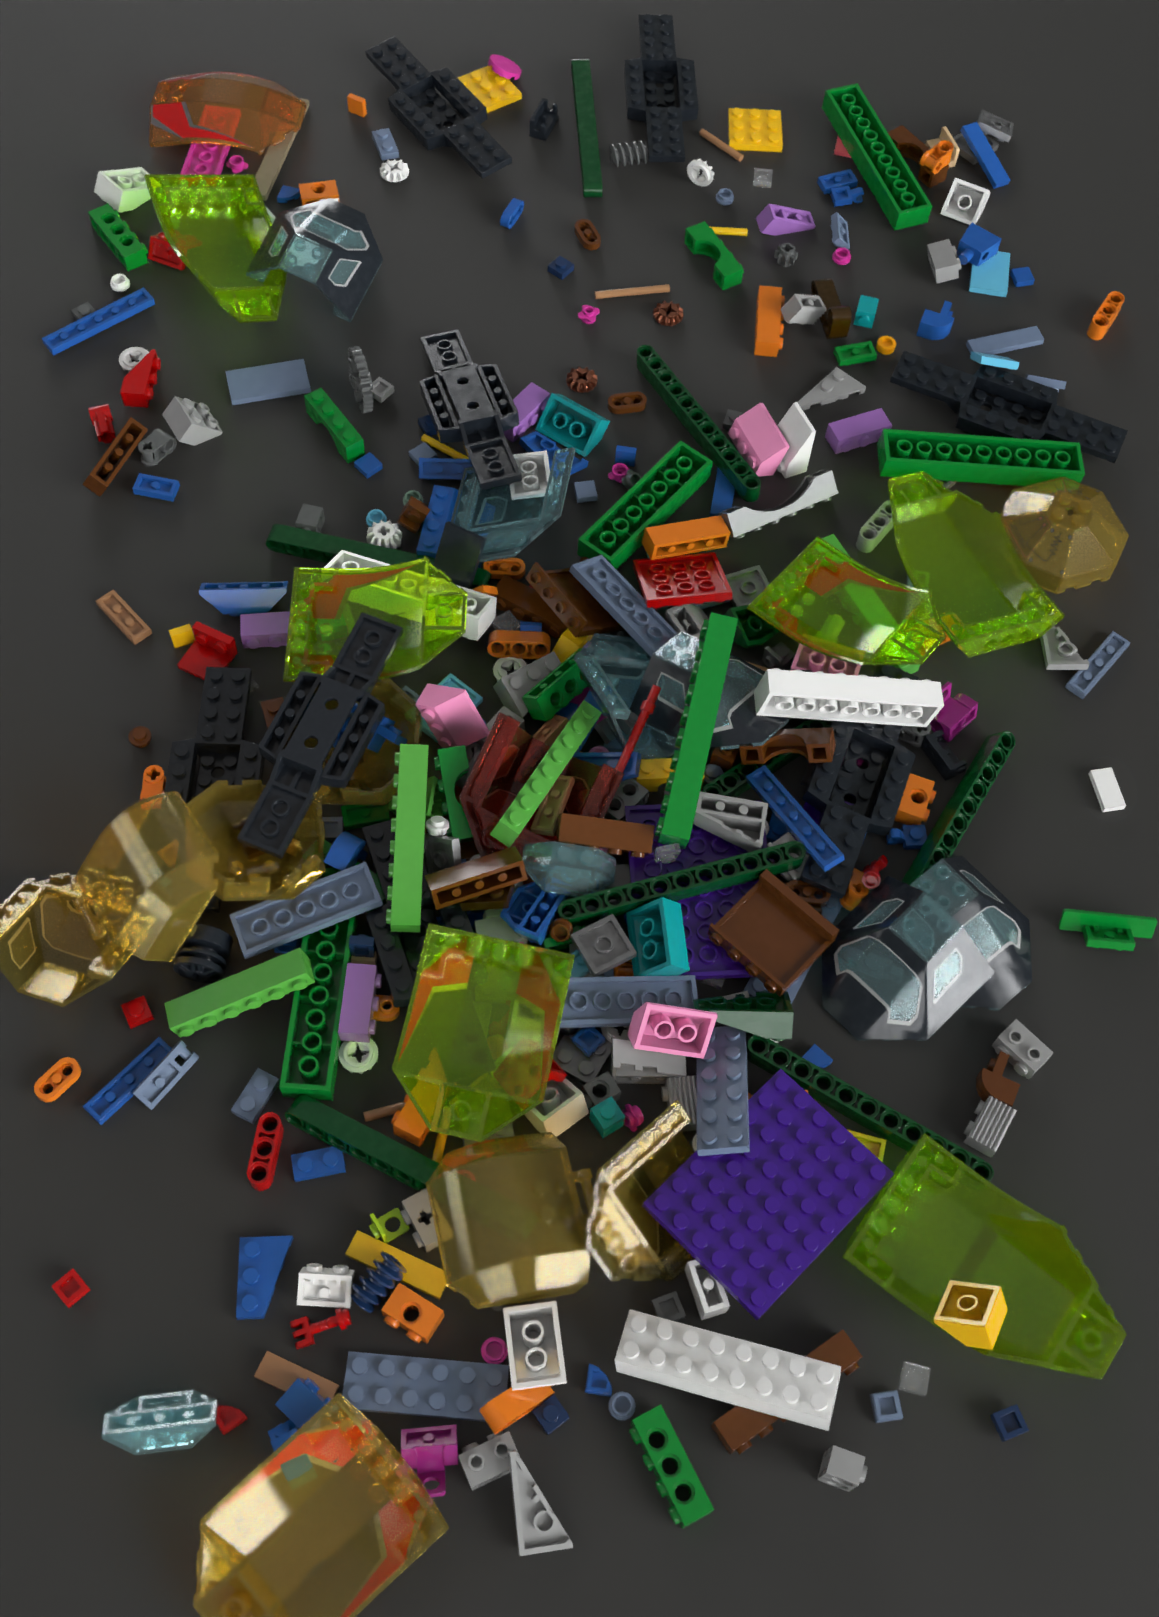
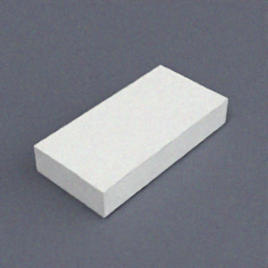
M1112 767L1090 770L1088 775L1102 812L1124 809L1126 804Z

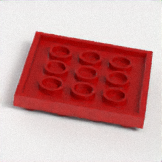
M715 552L679 555L651 560L650 558L633 560V569L647 608L657 609L662 606L672 605L678 607L683 604H703L704 602L732 600V590Z

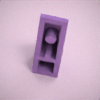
M768 204L756 217L760 232L776 236L811 230L816 227L811 212L774 204Z

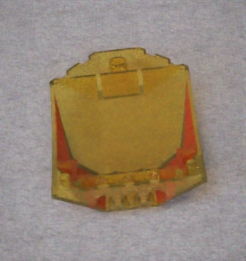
M338 1393L200 1519L199 1530L201 1531L200 1549L197 1553V1585L193 1607L201 1617H356L395 1578L449 1529V1526L420 1478L381 1430L345 1397Z

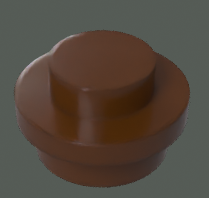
M138 726L129 732L128 738L133 746L144 748L149 745L152 734L147 727Z
M558 918L551 922L549 934L555 941L564 942L570 939L571 934H573V926L568 920Z

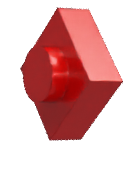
M144 995L121 1005L131 1029L154 1019Z
M74 1268L51 1286L68 1308L73 1306L91 1290Z

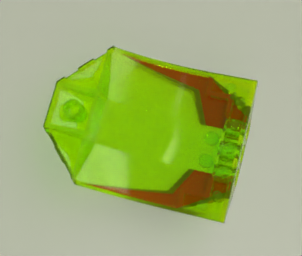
M819 536L747 607L754 614L802 645L829 657L859 665L923 664L946 637L944 630H941L940 616L937 606L933 604L931 589L929 591L918 589L882 576L858 563Z
M425 555L424 558L410 562L370 568L294 567L283 681L295 682L300 671L323 675L333 665L362 612L403 628V634L379 679L417 671L466 633L467 592L463 588L456 586L452 579L441 569H437L431 564L430 559Z
M428 924L416 979L392 1070L430 1131L482 1142L544 1101L575 955Z

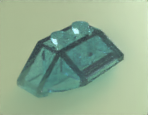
M555 841L524 845L522 859L525 870L544 892L579 897L602 891L614 882L616 859L601 849Z
M195 1390L138 1396L122 1404L116 1410H110L105 1413L101 1436L103 1440L134 1455L192 1449L216 1426L218 1401L214 1398L210 1399L208 1396Z

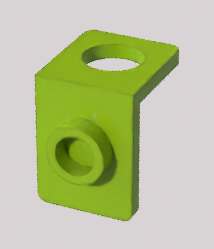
M398 1208L391 1210L378 1219L374 1213L370 1214L372 1224L369 1225L373 1236L376 1240L381 1238L382 1242L386 1244L410 1229L409 1225H406ZM390 1218H397L400 1221V1228L395 1232H389L385 1228V1223Z

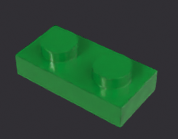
M871 341L837 346L833 352L839 367L876 361L877 353Z
M381 799L380 801L375 800L341 806L345 830L362 828L390 820L387 801L384 802V799Z

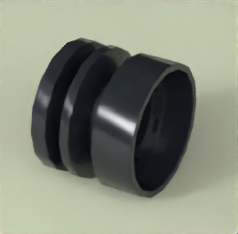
M201 924L186 926L179 943L182 949L177 951L176 959L173 963L174 971L196 982L215 983L222 980L225 974L224 970L227 967L225 959L230 956L234 942L233 938L228 933L212 926Z

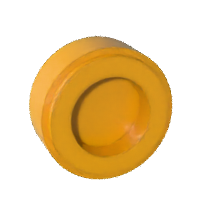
M890 336L878 338L876 349L879 353L889 355L894 352L896 347L894 338Z

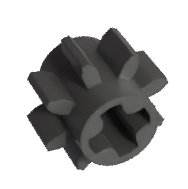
M790 243L778 245V250H775L774 254L777 264L782 267L794 265V261L798 257L795 246Z

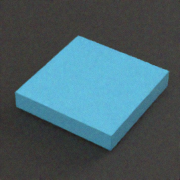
M971 352L970 356L971 360L980 364L1017 370L1020 363L1008 357Z

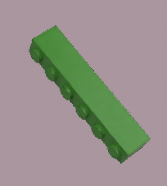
M297 948L164 1003L169 1029L180 1038L187 1037L195 1031L205 1027H212L217 1022L227 1018H234L246 1010L256 1009L268 1001L281 999L290 992L305 989L308 985L315 983L309 957L301 948Z

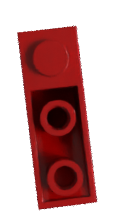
M152 349L124 377L120 391L124 406L148 408L149 402L154 396L153 386L157 384V370L161 368V359L157 357L156 349Z

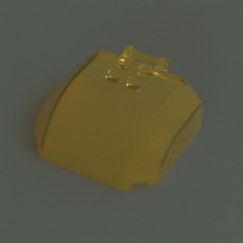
M177 791L144 797L121 811L102 831L75 876L84 894L76 899L73 905L77 912L82 914L90 928L89 933L94 940L102 939L107 933L113 943L142 960L171 962L218 889V879H213L214 863L219 862V853ZM90 906H92V908H93V910L95 911L97 917L99 918V920H100L99 923L97 922L95 916L93 915V913H92V911H91V909H90Z
M552 1132L489 1139L458 1148L444 1156L437 1169L426 1182L446 1285L452 1291H458L470 1300L469 1303L477 1309L574 1294L588 1283L591 1254L583 1244L593 1195L591 1183L593 1176L590 1168L572 1172L567 1148ZM575 1182H581L588 1210L586 1215L582 1213Z

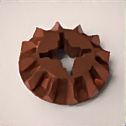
M663 301L662 304L657 303L653 311L654 319L659 324L665 326L679 324L684 315L683 308H680L679 303L673 304L672 301L670 303Z
M579 366L577 369L572 368L570 373H567L566 383L573 391L580 393L589 392L597 385V375H595L594 370H588V367L581 369Z

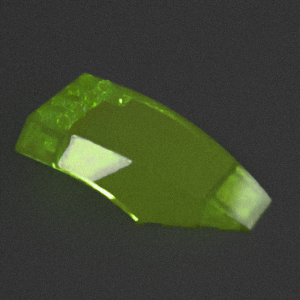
M145 175L146 185L165 237L174 252L213 300L239 323L277 321L292 253L285 250L278 265L275 267L246 273L272 226L255 175ZM277 237L270 251L272 255H277L283 245L279 237Z
M923 471L888 479L895 542L905 570L916 592L923 593L918 595L930 614L954 644L969 658L1038 639L1064 618L1063 612L1038 585L1022 563L1000 519V513L995 511L993 514L985 510L980 502L972 500L969 496L958 490L953 492L945 488L943 482L932 478L931 475Z
M923 1134L900 1161L893 1172L894 1176L883 1187L852 1234L843 1258L905 1306L947 1334L949 1333L934 1323L933 1318L949 1280L1001 1286L1008 1311L993 1350L970 1348L985 1356L1099 1380L1102 1379L1127 1334L1121 1323L1115 1319L1114 1311L1110 1304L1107 1305L1098 1290L1099 1285L1090 1269L1083 1263V1257L1079 1250H1075L1066 1233L1068 1231L1066 1227L1052 1221L1008 1195L976 1173L928 1135Z

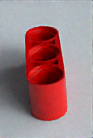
M267 1112L259 1118L247 1168V1178L251 1186L257 1191L267 1190L272 1185L284 1134L281 1119L273 1112ZM268 1124H277V1127L274 1130H265ZM263 1148H272L268 1155H259ZM257 1173H266V1176L263 1180H254V1176Z

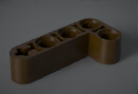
M832 278L813 280L811 283V293L814 296H820L827 309L819 317L826 338L847 337L852 318L850 306H841Z

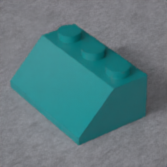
M551 393L535 430L586 457L602 440L610 421L561 394Z
M661 897L626 913L629 941L637 952L636 957L632 959L634 976H678L690 971L681 903Z

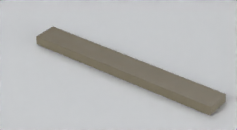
M296 97L291 98L248 191L249 198L252 197L251 195H256L259 200L267 201L309 108V100Z

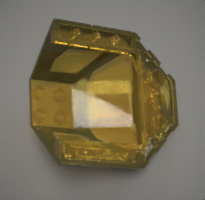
M91 868L83 870V874L70 876L69 872L49 875L47 880L36 881L35 878H29L0 905V970L18 993L64 1007L111 980L155 928L157 920L154 915H151L149 905L144 896L140 895L136 882Z
M678 1100L672 1103L597 1170L583 1244L610 1281H620V1279H632L633 1281L664 1279L665 1281H673L684 1271L687 1262L695 1260L642 1207L643 1202L695 1153L680 1131L691 1119Z

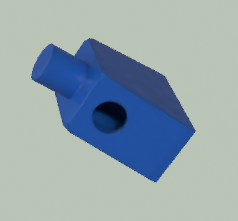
M971 223L959 242L957 256L962 265H966L969 262L975 266H980L997 254L1002 239Z

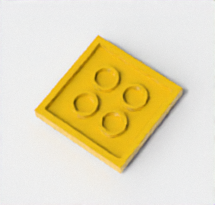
M487 65L458 77L486 107L487 113L522 99V93L509 79L495 73L492 70V65L490 67Z
M729 108V146L741 151L782 152L781 110Z

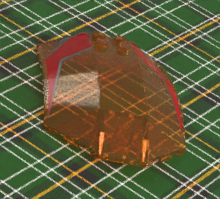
M214 71L174 75L159 81L150 105L149 145L150 147L192 143L220 144L259 153L260 156L265 153L266 147L271 144L277 145L286 139L285 135L292 130L294 133L300 130L307 105L279 83L249 74Z

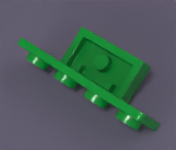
M1063 909L1059 929L1082 932L1087 947L1134 951L1136 945L1134 937L1152 938L1157 925V919L1155 917Z

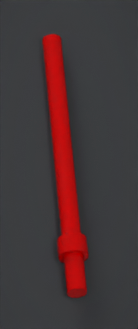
M656 685L652 686L647 699L642 702L640 715L614 769L615 773L623 774L649 715L653 714L656 707V699L661 691V688Z

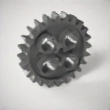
M360 346L349 347L348 365L350 369L348 374L356 403L359 404V409H361L362 413L372 412L374 408L371 391L373 390V383L365 356L362 354Z

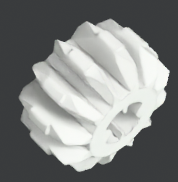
M381 519L380 523L373 522L372 527H368L367 543L397 549L396 547L401 545L402 532L397 523L392 524L390 520L383 522Z

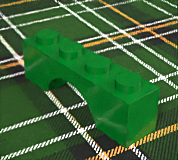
M705 221L686 228L684 243L693 254L709 256L716 261L713 279L722 291L741 284L744 273L743 266L734 258L732 252L725 247L723 241L716 236L713 229Z
M319 388L304 395L306 412L316 425L322 423L327 428L334 440L337 451L349 464L365 455L363 438L326 392Z
M465 745L437 749V756L433 757L435 770H440L441 779H437L439 793H444L445 802H441L443 816L448 815L449 829L446 835L459 838V843L474 841L463 808L457 801L454 793L457 781L469 771Z

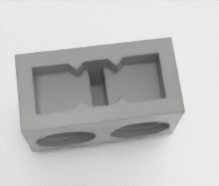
M633 778L620 781L604 818L625 821V806L645 805L648 802L649 791ZM625 793H631L633 795L627 796L625 795ZM615 807L619 810L613 811L609 808Z
M833 1445L824 1452L817 1480L849 1492L858 1487L859 1483H863L866 1478L868 1466L864 1465L866 1457Z

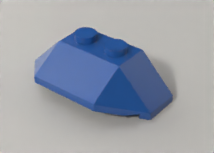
M288 581L201 583L199 595L222 614H229L233 617L242 614L268 613L287 593L289 583Z
M549 876L544 878L543 881H534L520 886L511 897L509 907L503 908L500 917L518 936L542 945L549 934L551 922L558 919L559 904L567 899L572 885Z

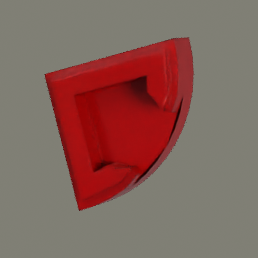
M216 1406L209 1410L223 1435L248 1420L241 1410L232 1406Z

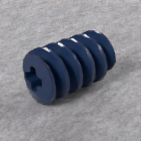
M384 1251L380 1253L384 1259L383 1262L377 1259L373 1261L377 1269L374 1270L367 1267L366 1271L369 1277L359 1276L362 1285L359 1286L355 1283L351 1285L355 1291L354 1294H350L351 1298L368 1313L374 1311V1305H379L382 1302L381 1296L386 1297L389 1294L388 1288L393 1289L396 1287L395 1280L401 1281L403 1279L402 1272L407 1273L405 1267L395 1257Z

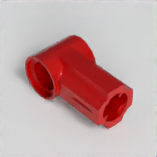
M109 404L89 407L90 418L93 426H95L98 441L105 444L112 442L116 436L112 425L113 418Z

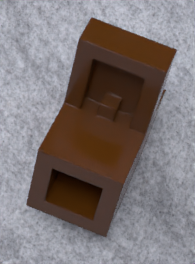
M411 496L405 504L397 524L416 534L430 511L428 505Z
M1000 1051L996 1058H990L986 1069L983 1068L977 1075L976 1089L984 1102L989 1096H993V1098L1002 1101L1007 1106H1013L1020 1084L1002 1076L1010 1056L1009 1054Z

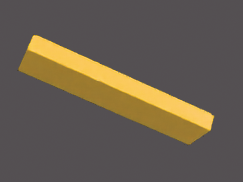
M357 1230L345 1253L347 1257L376 1270L377 1268L373 1261L377 1259L383 1262L384 1259L380 1253L384 1251L395 1257L405 1267L407 1273L402 1272L403 1279L400 1282L440 1300L451 1277V1273Z

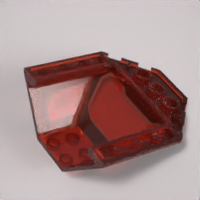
M500 712L459 795L480 857L508 848L491 836L490 833L551 747L533 738L520 728L521 722ZM572 757L560 774L571 776L575 780L563 813L604 818L624 773L606 764L599 766ZM538 808L510 846H516L520 853L528 879L586 858L589 852L584 851V846L575 845V849L561 848V843H555L556 832L554 836L533 833L531 826Z

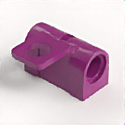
M949 681L941 687L942 694L945 691L943 695L944 706L930 722L931 730L933 732L942 730L944 732L942 736L947 742H950L976 718L978 702L963 693H958L953 698L950 697L952 683Z
M456 1424L401 1429L403 1470L417 1469V1479L428 1497H438L446 1494L445 1466L459 1465ZM431 1480L439 1483V1486L432 1490L424 1487V1484Z

